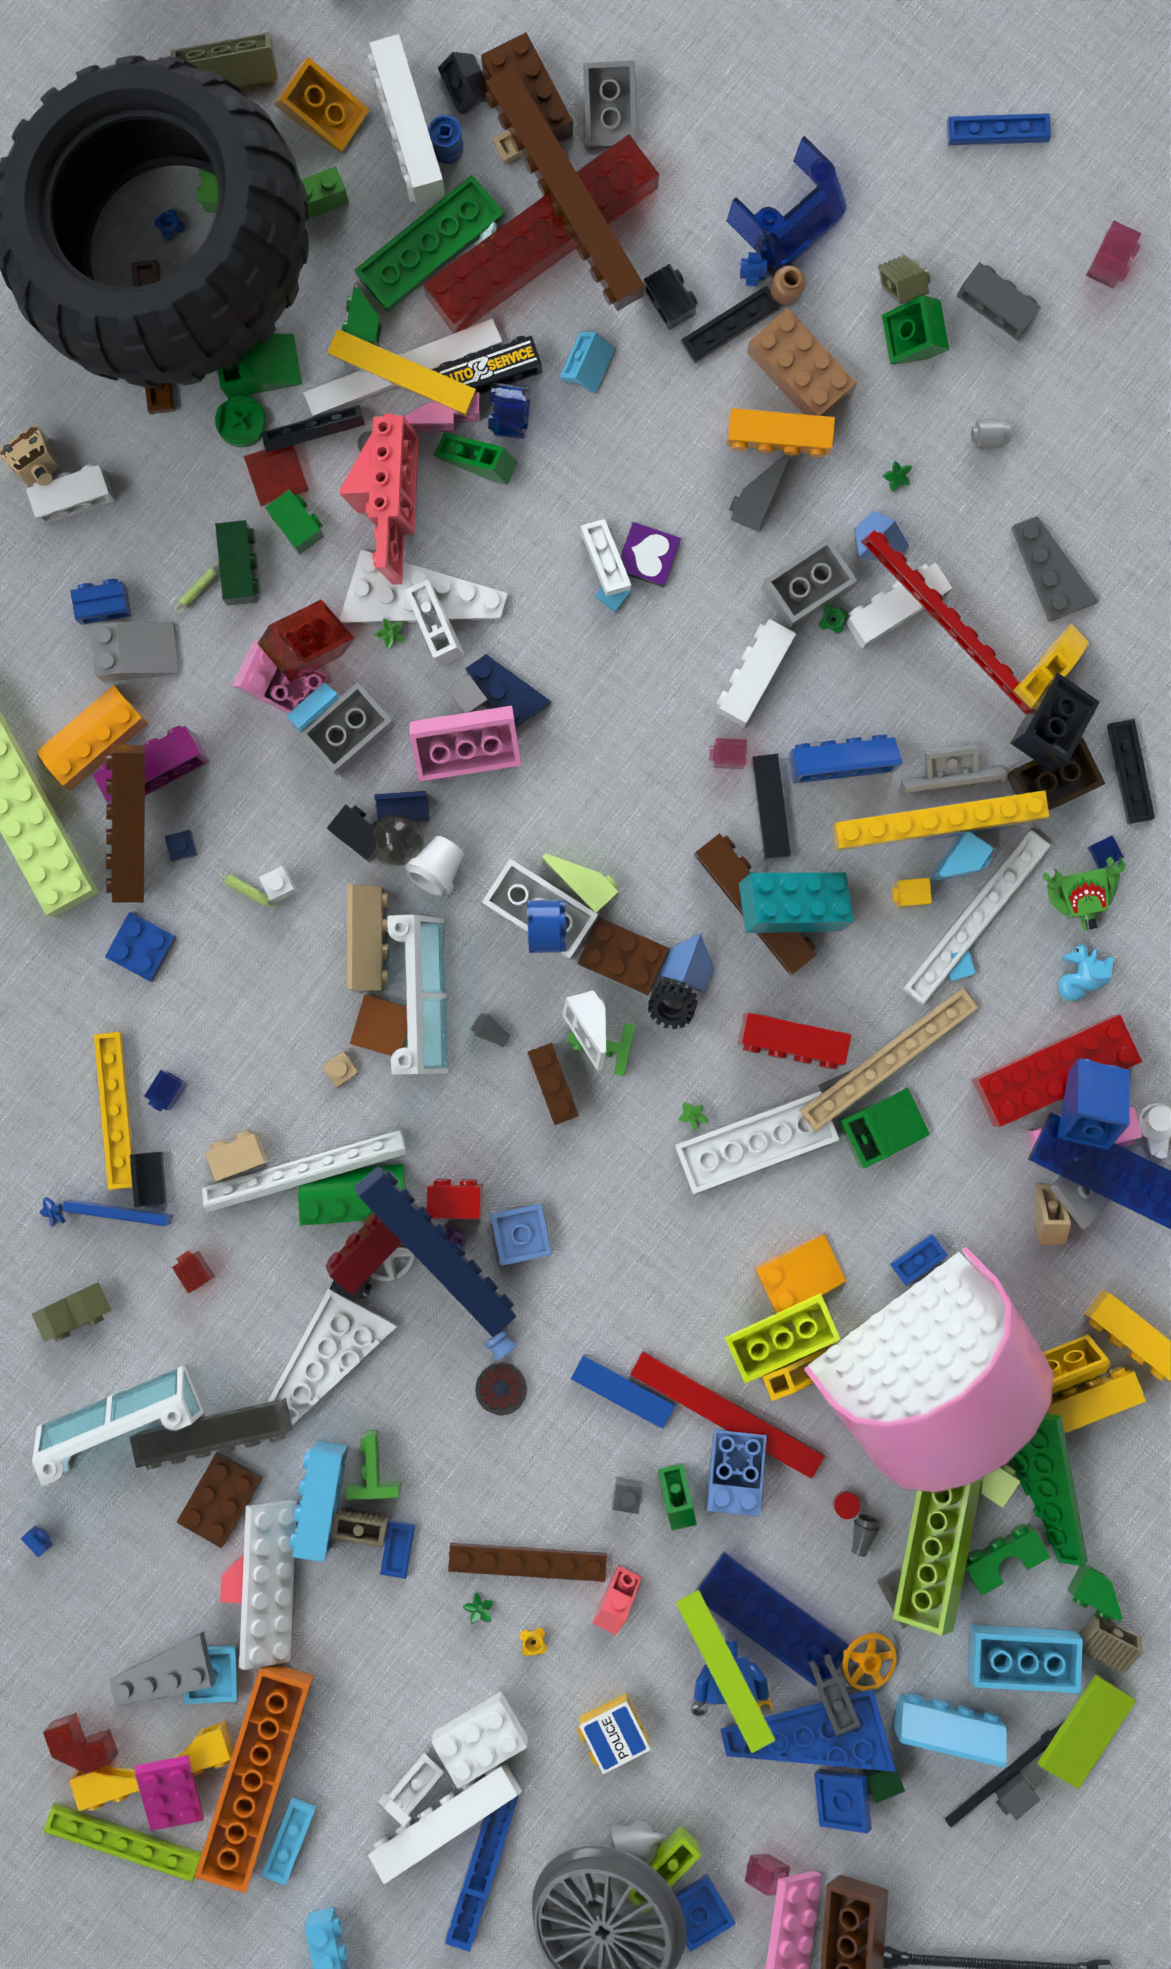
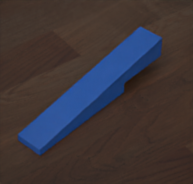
M519 1795L483 1818L445 1937V1944L468 1952L471 1951Z

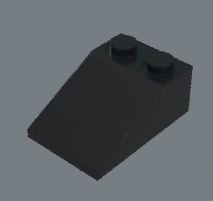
M1057 672L1021 722L1010 744L1050 772H1054L1068 763L1100 701Z

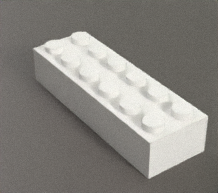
M399 34L370 42L371 54H368L367 57L372 79L378 91L379 102L384 111L386 125L391 134L394 152L399 161L400 172L406 184L410 203L415 202L417 211L432 207L445 197V190Z

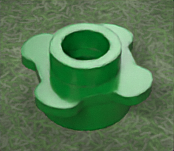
M826 605L823 609L824 616L819 622V627L822 630L830 629L835 634H840L844 630L843 622L848 617V612L845 609L840 610L833 608L832 605ZM832 617L836 618L835 622L831 621Z

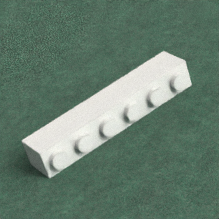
M507 1763L500 1767L497 1765L484 1773L485 1777L478 1782L476 1779H473L463 1785V1792L457 1796L453 1792L439 1800L441 1804L439 1808L433 1811L429 1807L417 1815L419 1821L412 1826L408 1821L404 1827L400 1826L395 1830L397 1836L391 1840L386 1836L373 1844L375 1850L368 1854L382 1883H387L522 1793Z

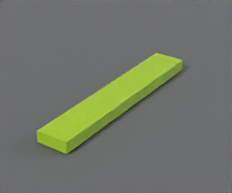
M699 1589L676 1601L675 1603L751 1753L775 1741Z
M56 1803L51 1807L43 1831L190 1882L195 1880V1874L202 1855L201 1852Z

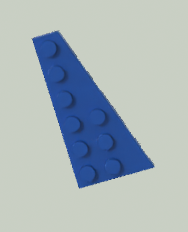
M873 1689L849 1695L861 1726L839 1736H836L823 1702L764 1717L775 1741L754 1753H751L737 1724L720 1729L728 1757L896 1772Z

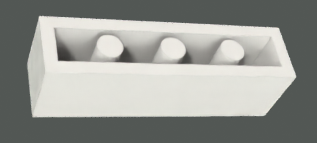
M936 563L929 567L927 564H924L917 569L924 576L926 585L930 589L937 590L942 597L948 595L952 590L951 585ZM899 581L892 585V591L887 594L883 591L878 593L870 600L871 604L865 608L860 605L849 613L850 617L846 625L862 649L924 610L920 603Z
M771 619L767 621L766 625L760 624L754 635V638L757 639L754 647H747L741 660L745 661L741 670L736 668L729 680L732 683L729 692L723 691L716 703L720 706L718 714L745 728L796 635L795 632Z

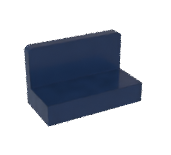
M426 791L374 794V800L377 805L378 824L430 821L429 800Z

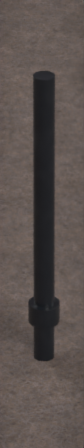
M1065 1720L1051 1731L1047 1730L1040 1736L1042 1739L944 1819L947 1824L953 1827L1043 1753Z

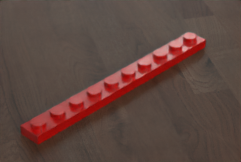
M873 530L861 540L863 545L1015 705L1027 715L1031 708L1014 691L1020 682L1013 676V670L1008 665L999 662L995 657V651L990 646L983 645L980 642L977 632L970 626L966 627L962 623L959 613L944 604L942 595L937 590L930 589L926 585L924 576L919 571L912 570L908 566L906 557L901 552H895L890 547L889 540L883 533H877Z

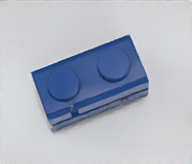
M107 579L103 581L102 585L93 586L92 583H83L77 586L78 589L70 591L74 617L80 625L131 616L127 587L122 581L118 582V579Z

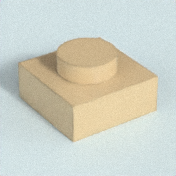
M509 130L493 138V144L504 165L524 156L521 151L517 152L515 150Z
M345 1051L322 1066L336 1087H339L359 1073Z

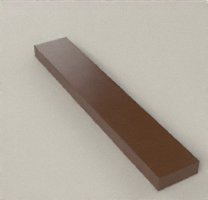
M157 260L131 262L134 287L160 281L159 263ZM172 383L161 384L159 388L145 387L149 414L175 412Z

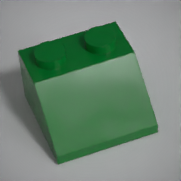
M922 295L882 314L890 364L895 365L926 360L949 350L941 300Z

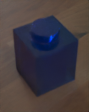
M160 1070L144 1097L150 1100L148 1105L160 1112L163 1109L171 1110L188 1083L167 1070Z

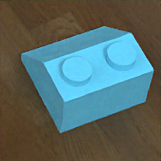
M966 831L957 837L930 880L938 882L969 876L975 872L979 873L982 869L985 870L993 859L990 854L994 848L971 832Z

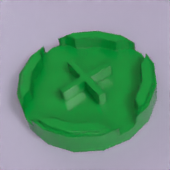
M236 395L228 398L227 401L218 407L215 415V426L221 438L229 445L238 448L249 447L257 443L262 438V433L267 427L266 415L261 405L252 397L245 395Z

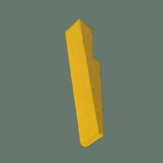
M339 329L336 330L327 352L333 357L467 417L478 393L472 387Z

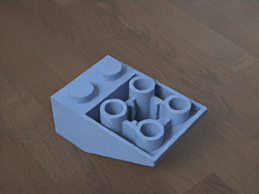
M714 1430L705 1511L760 1517L767 1435Z

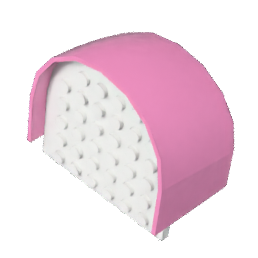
M967 1247L962 1251L969 1262L958 1252L804 1368L877 1469L903 1489L940 1492L972 1484L1000 1468L1034 1437L1051 1404L1053 1372L1040 1346L998 1278Z

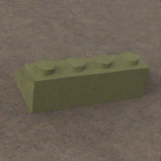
M270 32L171 50L170 57L184 59L204 72L211 70L238 86L240 90L246 89L250 84L259 83L262 86L269 85L278 79V70Z

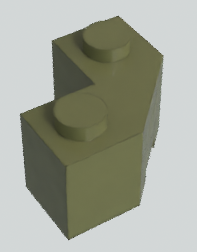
M99 1282L32 1313V1316L43 1341L46 1342L54 1338L57 1343L71 1336L69 1331L88 1322L89 1326L103 1321V1314L112 1310Z

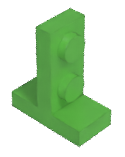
M624 1023L620 1043L606 1040L605 1056L612 1057L613 1053L618 1054L614 1070L616 1075H625L635 1028L633 1024ZM569 1032L567 1043L572 1044L571 1049L585 1052L574 1033Z
M367 1430L364 1435L365 1438L360 1440L361 1454H365L366 1464H362L361 1476L362 1481H366V1483L348 1484L346 1500L399 1498L401 1494V1481L380 1482L378 1430Z

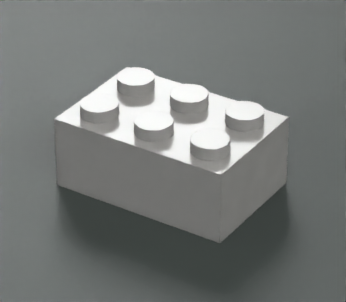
M827 538L766 578L761 588L790 630L853 589L857 579L831 540Z
M357 682L299 734L338 777L394 728L395 724Z

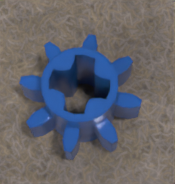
M749 252L748 259L741 258L740 279H746V286H758L759 280L766 279L767 260H761V253Z

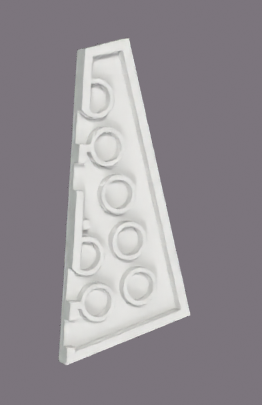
M361 550L338 623L340 625H348L349 623L372 624L382 622L383 618L389 620L390 623L418 622L405 590L429 579L449 621L501 620L508 593L408 563L403 564V584L392 585L375 568L373 553Z
M328 1289L253 1429L275 1441L279 1439L398 1325L338 1292Z

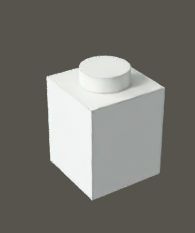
M283 866L259 877L270 901L273 903H277L298 892L288 870Z

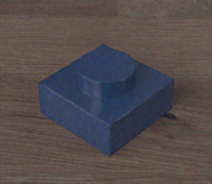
M191 830L165 836L172 862L198 855Z

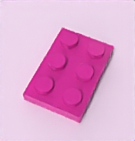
M189 1755L135 1766V1777L150 1831L204 1821V1811Z

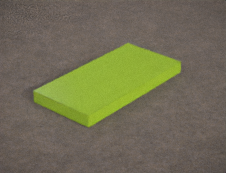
M1095 1674L1037 1763L1041 1768L1079 1789L1136 1703V1700Z

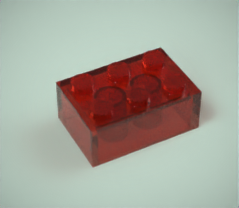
M321 599L270 624L257 644L292 683L341 657L355 637Z

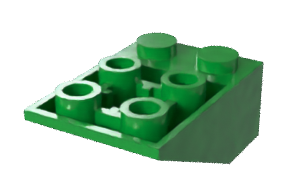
M272 334L264 344L259 341L253 348L241 356L243 361L227 371L223 368L218 370L220 388L227 398L302 385L294 334Z
M908 1087L837 1120L859 1167L863 1169L892 1156L930 1135Z

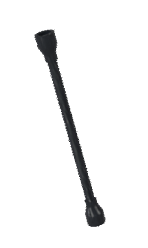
M890 1946L884 1947L883 1969H894L899 1966L913 1964L949 1968L951 1966V1968L961 1967L965 1969L967 1967L968 1969H1112L1110 1960L1093 1959L1085 1963L1078 1962L1076 1965L1074 1963L1058 1964L1057 1962L1014 1961L1007 1959L1004 1961V1959L994 1960L993 1958L977 1959L976 1957L960 1958L959 1956L916 1955L898 1951Z

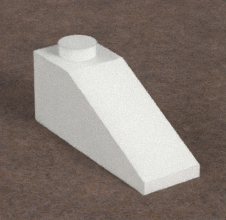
M429 579L406 589V594L433 658L443 666L464 656L458 638Z
M593 990L566 997L562 1016L598 1071L602 1070L606 1054V1007Z

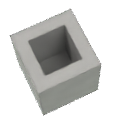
M467 675L448 689L450 696L463 713L486 710L485 706L488 705V701L470 675Z

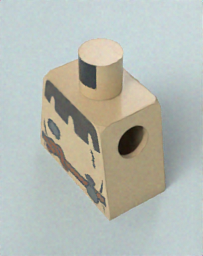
M36 423L0 448L1 459L28 487H32L36 482L41 486L50 484L52 481L51 473L59 467L50 441Z

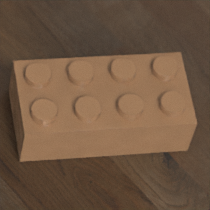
M786 308L749 341L747 350L749 356L802 414L828 416L852 395L856 386L854 379L789 308Z

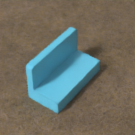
M579 332L559 378L566 383H579L590 393H596L615 352V347L597 332Z
M324 682L286 717L300 733L337 701L339 695Z

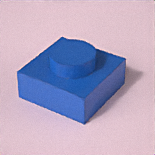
M36 1525L20 1538L38 1558L53 1545L49 1534Z

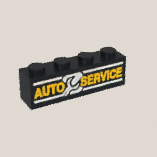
M532 335L528 337L518 336L511 343L505 345L495 344L485 352L479 354L476 352L469 353L462 360L456 362L446 361L440 364L439 368L435 369V372L472 387L481 395L541 374L542 363Z

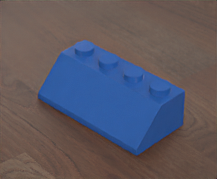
M886 734L872 736V740L862 741L861 737L846 739V743L836 744V740L823 741L820 743L821 746L811 747L810 743L795 745V749H791L789 753L793 784L895 772L903 764L895 737L887 738Z

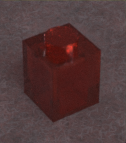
M190 1250L176 1258L178 1263L172 1267L188 1294L215 1278L200 1251L191 1254Z

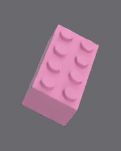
M512 706L409 722L410 739L419 782L521 766Z

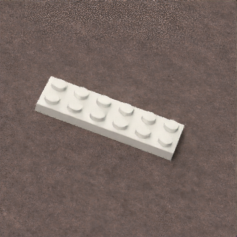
M815 1092L675 1144L692 1194L838 1141L839 1137L832 1120L814 1132L799 1112L800 1109L822 1094V1092Z
M293 1500L246 1506L239 1668L243 1670L289 1662L291 1658L295 1557H293L294 1549L290 1548L292 1532H295L296 1529L294 1516L297 1502Z

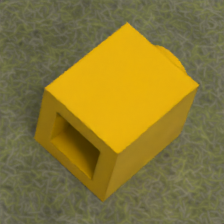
M930 878L898 880L894 883L895 887H891L892 902H896L897 908L928 906L932 904Z

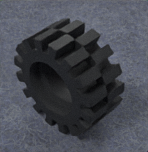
M669 979L664 980L663 984L659 982L654 987L648 1002V1013L651 1012L650 1017L652 1020L657 1018L656 1023L658 1025L661 1022L665 1023L664 1028L667 1029L669 1025H672V1029H677L678 1024L680 1028L689 1024L691 1019H693L698 1004L696 993H692L693 988L689 986L686 989V983L681 982V985H679L676 979H673L672 983L669 982ZM667 999L675 1000L682 1008L672 1009L666 1006L663 1001Z

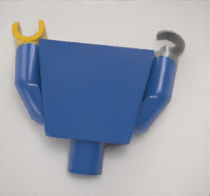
M725 1641L757 1705L760 1708L763 1704H768L771 1712L773 1705L769 1697L766 1677L756 1663L750 1662L749 1657H738L737 1641ZM707 1664L703 1666L695 1681L694 1703L691 1706V1712L697 1717L704 1716L705 1712H698L695 1708H702L706 1701L707 1705L727 1704Z

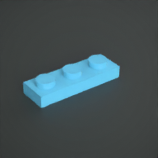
M294 1797L291 1798L261 1874L262 1877L286 1886L316 1806Z

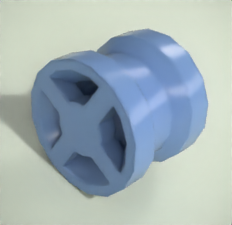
M505 1328L484 1343L486 1348L492 1350L495 1361L507 1355L517 1346L514 1341L509 1340L507 1337L508 1332Z

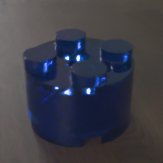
M498 383L497 387H491L490 403L494 405V414H489L488 430H491L494 436L517 439L526 438V434L522 433V429L528 428L530 399H527L525 392L530 393V386Z

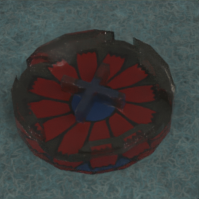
M498 1362L490 1364L482 1370L477 1378L475 1387L476 1398L481 1407L490 1413L500 1416L511 1414L520 1408L526 1398V1378L520 1369L510 1363Z

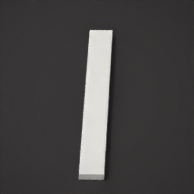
M490 319L399 356L435 371L436 368H439L440 364L446 361L456 362L462 360L469 353L476 352L479 354L487 351L489 347L495 344L502 345V340L494 320ZM360 370L303 393L314 418L397 387V385L364 370Z
M1032 829L1029 830L902 990L919 1004L924 1005L1051 847V844ZM958 952L954 958H951L950 954Z
M402 1130L204 1187L202 1188L203 1207L206 1213L405 1155L407 1151Z

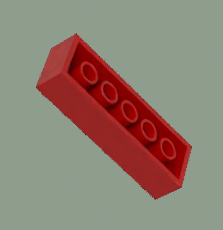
M1118 1014L1111 1015L972 1079L993 1126L1002 1127L1063 1099L1068 1073L1078 1059H1089L1096 1063L1115 1065L1122 1069H1128L1143 1061L1121 1015Z

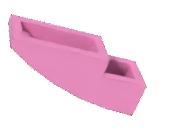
M477 393L468 417L433 401L405 416V419L416 432H455V422H481L480 395Z

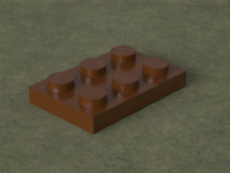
M598 917L577 964L649 996L669 948Z
M217 1451L176 1523L222 1548L262 1477Z

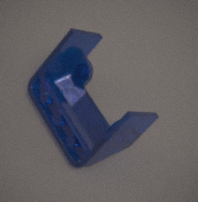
M806 136L801 138L793 162L817 187L784 216L772 207H764L754 215L735 197L732 200L726 220L756 252L761 253V257L767 260V263L772 268L777 270L784 266H789L843 218L847 208L834 165Z

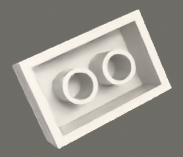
M502 1691L433 1731L431 1743L458 1789L527 1748L528 1736Z

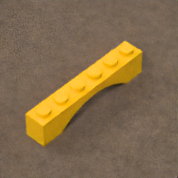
M838 1342L761 1376L771 1401L798 1392L814 1383L804 1368Z
M226 1720L200 1729L194 1740L185 1750L174 1757L189 1755L194 1776L204 1772L205 1768L211 1766L220 1768L230 1762L234 1745ZM103 1763L78 1770L69 1780L78 1811L87 1808L88 1811H93L102 1807L105 1802L111 1800L114 1803L120 1802L128 1798L129 1794L137 1791L140 1794L135 1770L115 1768Z

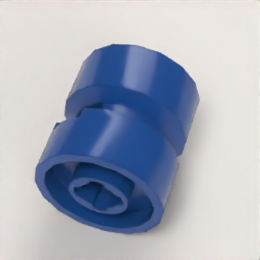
M440 115L432 120L428 132L437 161L444 164H452L458 161L464 151L461 126L454 117Z

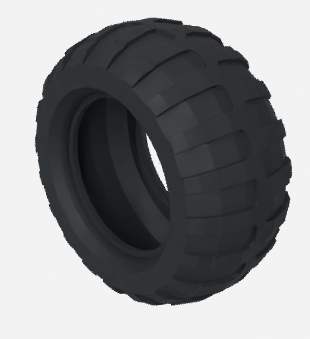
M131 55L117 58L115 64L104 68L91 65L76 72L77 79L69 83L60 91L56 87H52L40 98L43 105L33 114L29 121L22 118L11 137L14 144L8 156L2 157L0 160V271L6 286L13 292L18 308L24 318L43 338L63 356L78 363L94 375L116 381L118 378H121L129 384L141 387L159 388L161 384L175 382L184 386L201 382L205 375L213 373L220 368L227 371L243 361L241 357L243 354L253 348L259 341L264 344L275 332V322L285 308L288 309L289 306H292L297 297L300 270L303 268V264H307L309 233L305 228V221L309 219L307 193L290 148L263 108L248 99L238 86L211 70L207 72L201 71L184 59L167 56V58L160 57L158 60H147L141 55ZM165 166L195 167L216 176L218 200L211 230L198 252L182 268L160 281L139 287H114L95 281L90 256L93 231L103 208L124 184L144 172Z

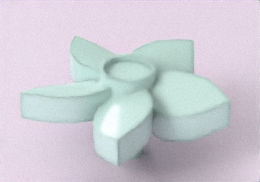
M491 223L480 234V239L473 245L475 247L479 246L481 251L487 242L493 246L497 224Z

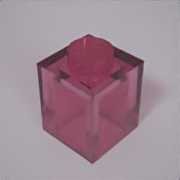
M716 738L714 745L709 746V760L713 761V768L744 769L746 766L747 740Z
M768 1853L750 1855L744 1882L767 1896L776 1895L778 1879L788 1877L791 1867Z

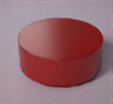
M842 1491L835 1496L833 1508L839 1517L852 1519L860 1511V1501L854 1493Z

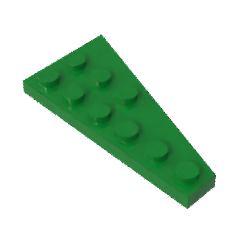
M1046 1414L1034 1437L1009 1462L1016 1471L1015 1474L1026 1496L1030 1495L1035 1505L1033 1510L1037 1518L1041 1517L1047 1530L1045 1535L1059 1563L1084 1566L1088 1559L1062 1416Z

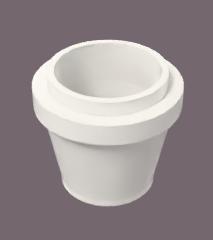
M435 836L415 858L409 859L405 866L408 871L407 875L416 885L433 895H449L454 887L453 880L464 857V853L450 840L441 836Z

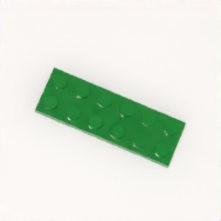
M471 175L354 269V272L388 312L480 238V234L491 223L497 224L505 217L504 212L475 177Z

